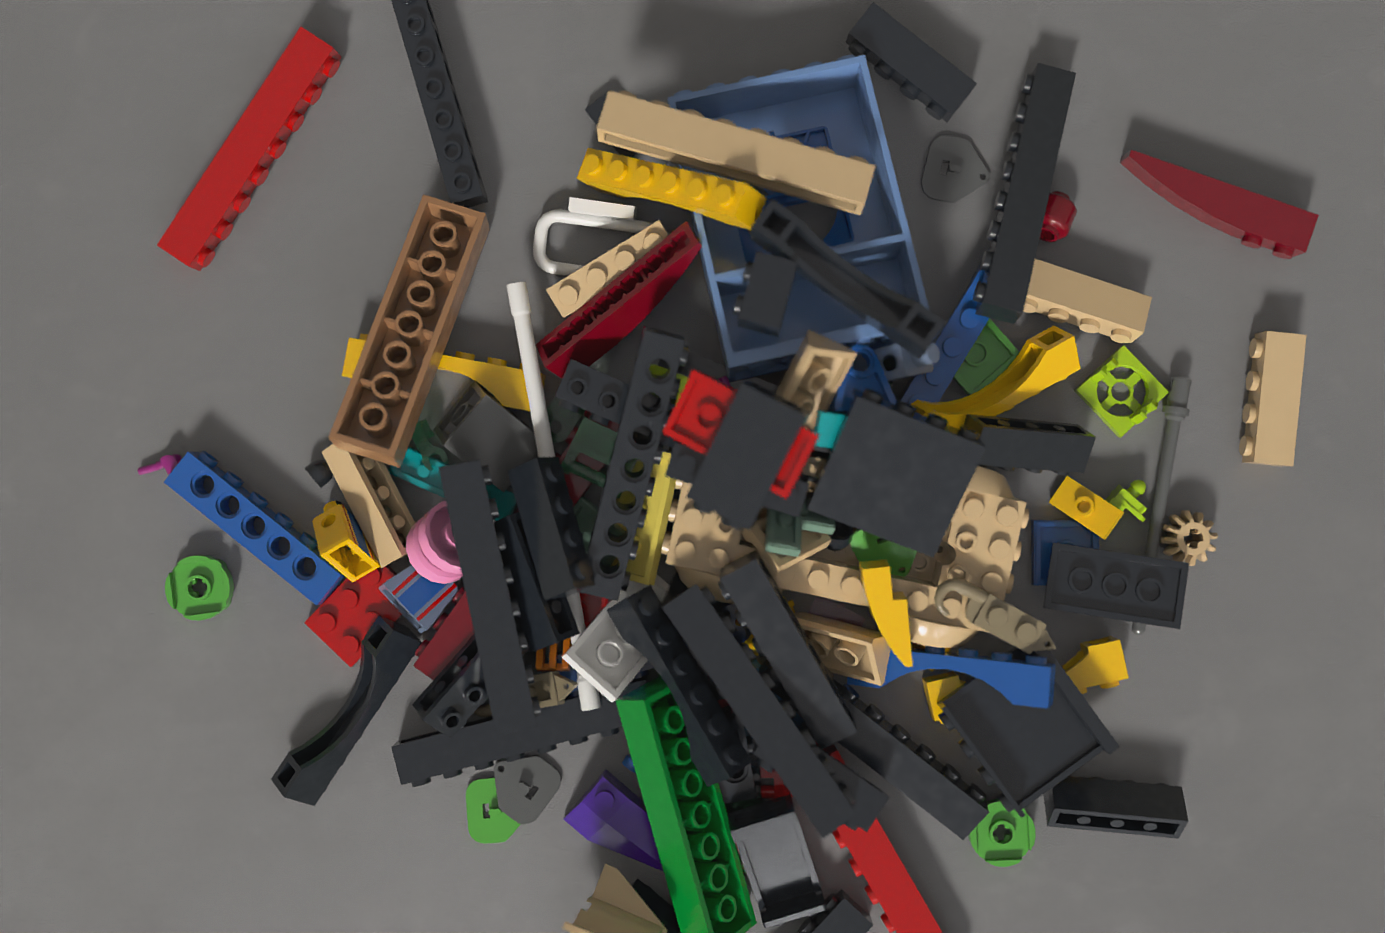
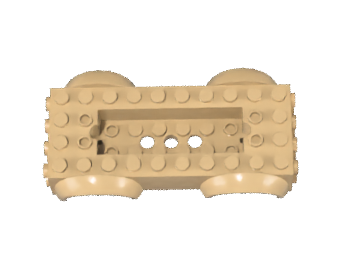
M813 450L801 473L818 479L827 457L818 456L817 451ZM977 466L934 558L917 552L908 575L902 577L891 574L892 592L903 591L907 599L911 642L939 648H955L964 646L980 631L987 632L966 618L965 606L968 597L957 591H950L944 597L943 603L950 612L949 616H944L938 611L934 601L935 592L939 585L947 579L959 578L966 580L1003 601L1006 593H1011L1014 574L1010 573L1013 561H1018L1020 557L1022 543L1018 541L1021 528L1025 529L1027 525L1029 509H1026L1027 502L1013 497L1007 479L1003 475ZM676 480L675 488L680 489L681 493L679 499L673 498L668 521L674 522L673 531L666 530L661 554L667 555L665 564L675 566L681 581L690 588L697 583L701 589L706 585L716 600L734 604L732 599L726 600L719 589L718 582L721 581V568L753 552L756 548L752 542H747L744 539L741 530L723 524L719 514L715 512L708 514L693 506L694 501L686 497L692 484ZM808 481L809 487L814 488L816 483ZM762 506L757 520L766 516L767 507ZM851 543L840 551H831L828 548H824L777 574L774 573L761 556L781 592L787 589L866 606L869 614L875 621L862 585L859 561L852 551Z

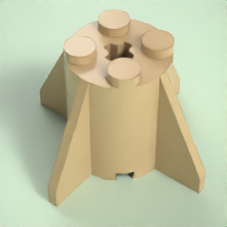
M607 864L603 868L592 897L587 899V902L592 904L588 911L581 908L574 923L565 922L563 925V929L570 933H667L666 927L620 870Z

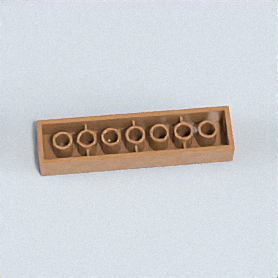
M423 194L328 438L336 448L395 467H401L490 228L486 213Z

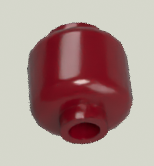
M1054 191L1049 194L1040 240L1055 242L1069 234L1077 209L1067 194L1060 191Z

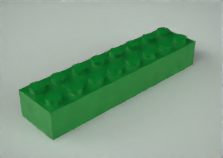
M659 676L615 701L680 932L745 933L756 925L757 921L736 845L730 832L728 816L719 783L707 787L690 757V744L686 725L681 711L665 681Z

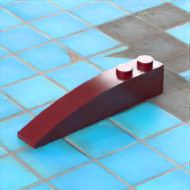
M1130 150L1122 156L1120 163L1151 190L1197 220L1228 235L1242 239L1241 244L1251 248H1261V246L1273 250L1272 254L1283 259H1292V257L1306 253L1319 217L1318 214L1134 150Z
M687 221L535 344L546 369L562 378L570 359L589 367L616 346L644 320L682 276L702 247Z

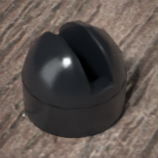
M315 460L305 467V470L320 488L325 486L333 477V473L325 460Z

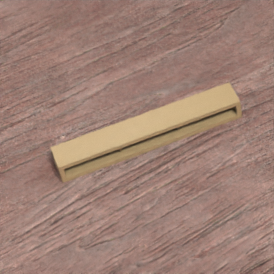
M608 91L597 125L599 142L857 215L862 213L875 170V165L869 164L867 160L861 157H843L836 155L833 150L826 147L811 148L802 145L799 140L786 137L780 139L772 137L762 129H744L737 127L735 123L727 119L712 120L703 117L701 113L695 110L686 109L680 111L670 108L667 103L659 100L648 102L638 99L636 95L627 91H619L618 93Z

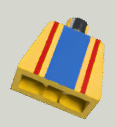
M330 501L323 507L324 512L316 516L312 521L320 556L353 583L379 568L380 564L355 516L340 501Z

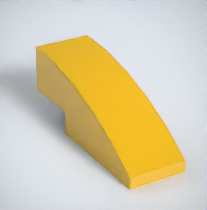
M887 560L859 562L862 585L880 632L904 666L912 667L908 607L903 591L892 592L890 566Z

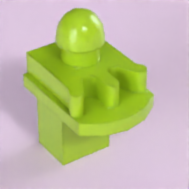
M1134 480L1130 483L1131 486L1127 490L1119 484L1105 500L1121 511L1127 508L1140 521L1144 522L1146 518L1142 514L1147 508L1136 498L1145 492V482Z

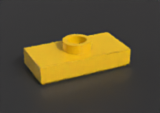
M1066 476L1049 501L1050 504L1104 540H1106L1124 514L1123 511L1069 476Z

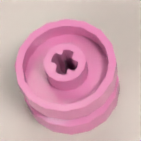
M441 501L429 510L424 517L411 527L406 537V552L412 566L421 576L429 581L441 584L456 582L462 578L446 501Z

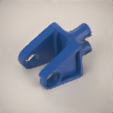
M862 344L852 346L850 349L861 354L866 360L867 369L866 371H857L854 368V363H852L827 411L847 414L854 399L852 394L854 388L860 391H864L865 388L873 389L884 395L883 400L896 404V399L873 349Z

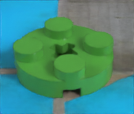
M209 555L186 557L177 563L178 565L174 567L172 573H169L166 578L165 594L169 605L174 610L177 609L180 614L184 615L183 617L189 620L199 621L215 617L231 604L234 592L233 577L227 568V564L221 559H216ZM197 578L202 579V582L207 585V590L204 591V596L202 597L198 591H193L192 585L198 583Z
M999 799L986 801L989 813L968 835L970 844L976 853L991 865L998 867L1015 865L1023 860L1022 857L1026 855L1028 850L1031 851L1034 846L1036 831L1033 820L1024 809L1022 811L1025 816L1021 818L1015 810L1008 813ZM1003 824L1006 829H1010V834H1005L1004 840L1000 841L997 835H993V831L998 828V825Z

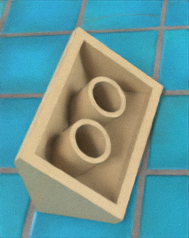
M808 329L775 394L810 411L811 414L804 426L814 431L818 410H828L838 387L842 384L858 353Z
M806 612L794 613L824 666L831 672L875 685H883L891 648L881 632Z

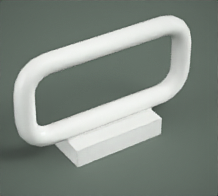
M570 197L568 210H550L544 213L537 221L533 242V257L543 271L555 275L569 276L584 265L556 262L547 257V234L551 224L560 222L639 233L652 224L636 220V206Z

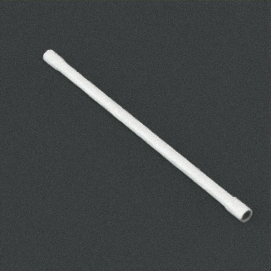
M526 282L511 283L506 286L511 314L515 322L538 457H555L530 317L531 308ZM579 592L567 596L580 634L570 637L572 645L586 629ZM577 672V687L581 710L588 711L600 708L599 691Z

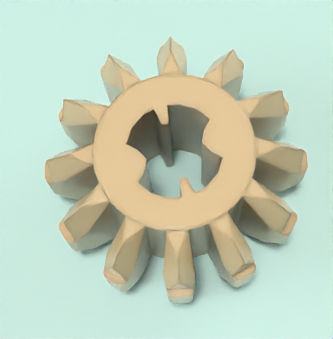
M1182 510L1180 517L1176 514H1171L1169 516L1171 525L1163 524L1162 530L1167 532V537H1161L1160 543L1168 544L1163 553L1167 556L1173 555V561H1185L1189 563V566H1194L1197 559L1202 562L1207 561L1208 558L1205 550L1211 552L1217 550L1214 545L1210 544V539H1217L1219 537L1217 533L1209 532L1214 523L1211 520L1203 521L1204 515L1201 512H1195L1192 515L1189 510ZM1191 533L1193 536L1192 540H1188L1187 543L1184 542V536H1188Z

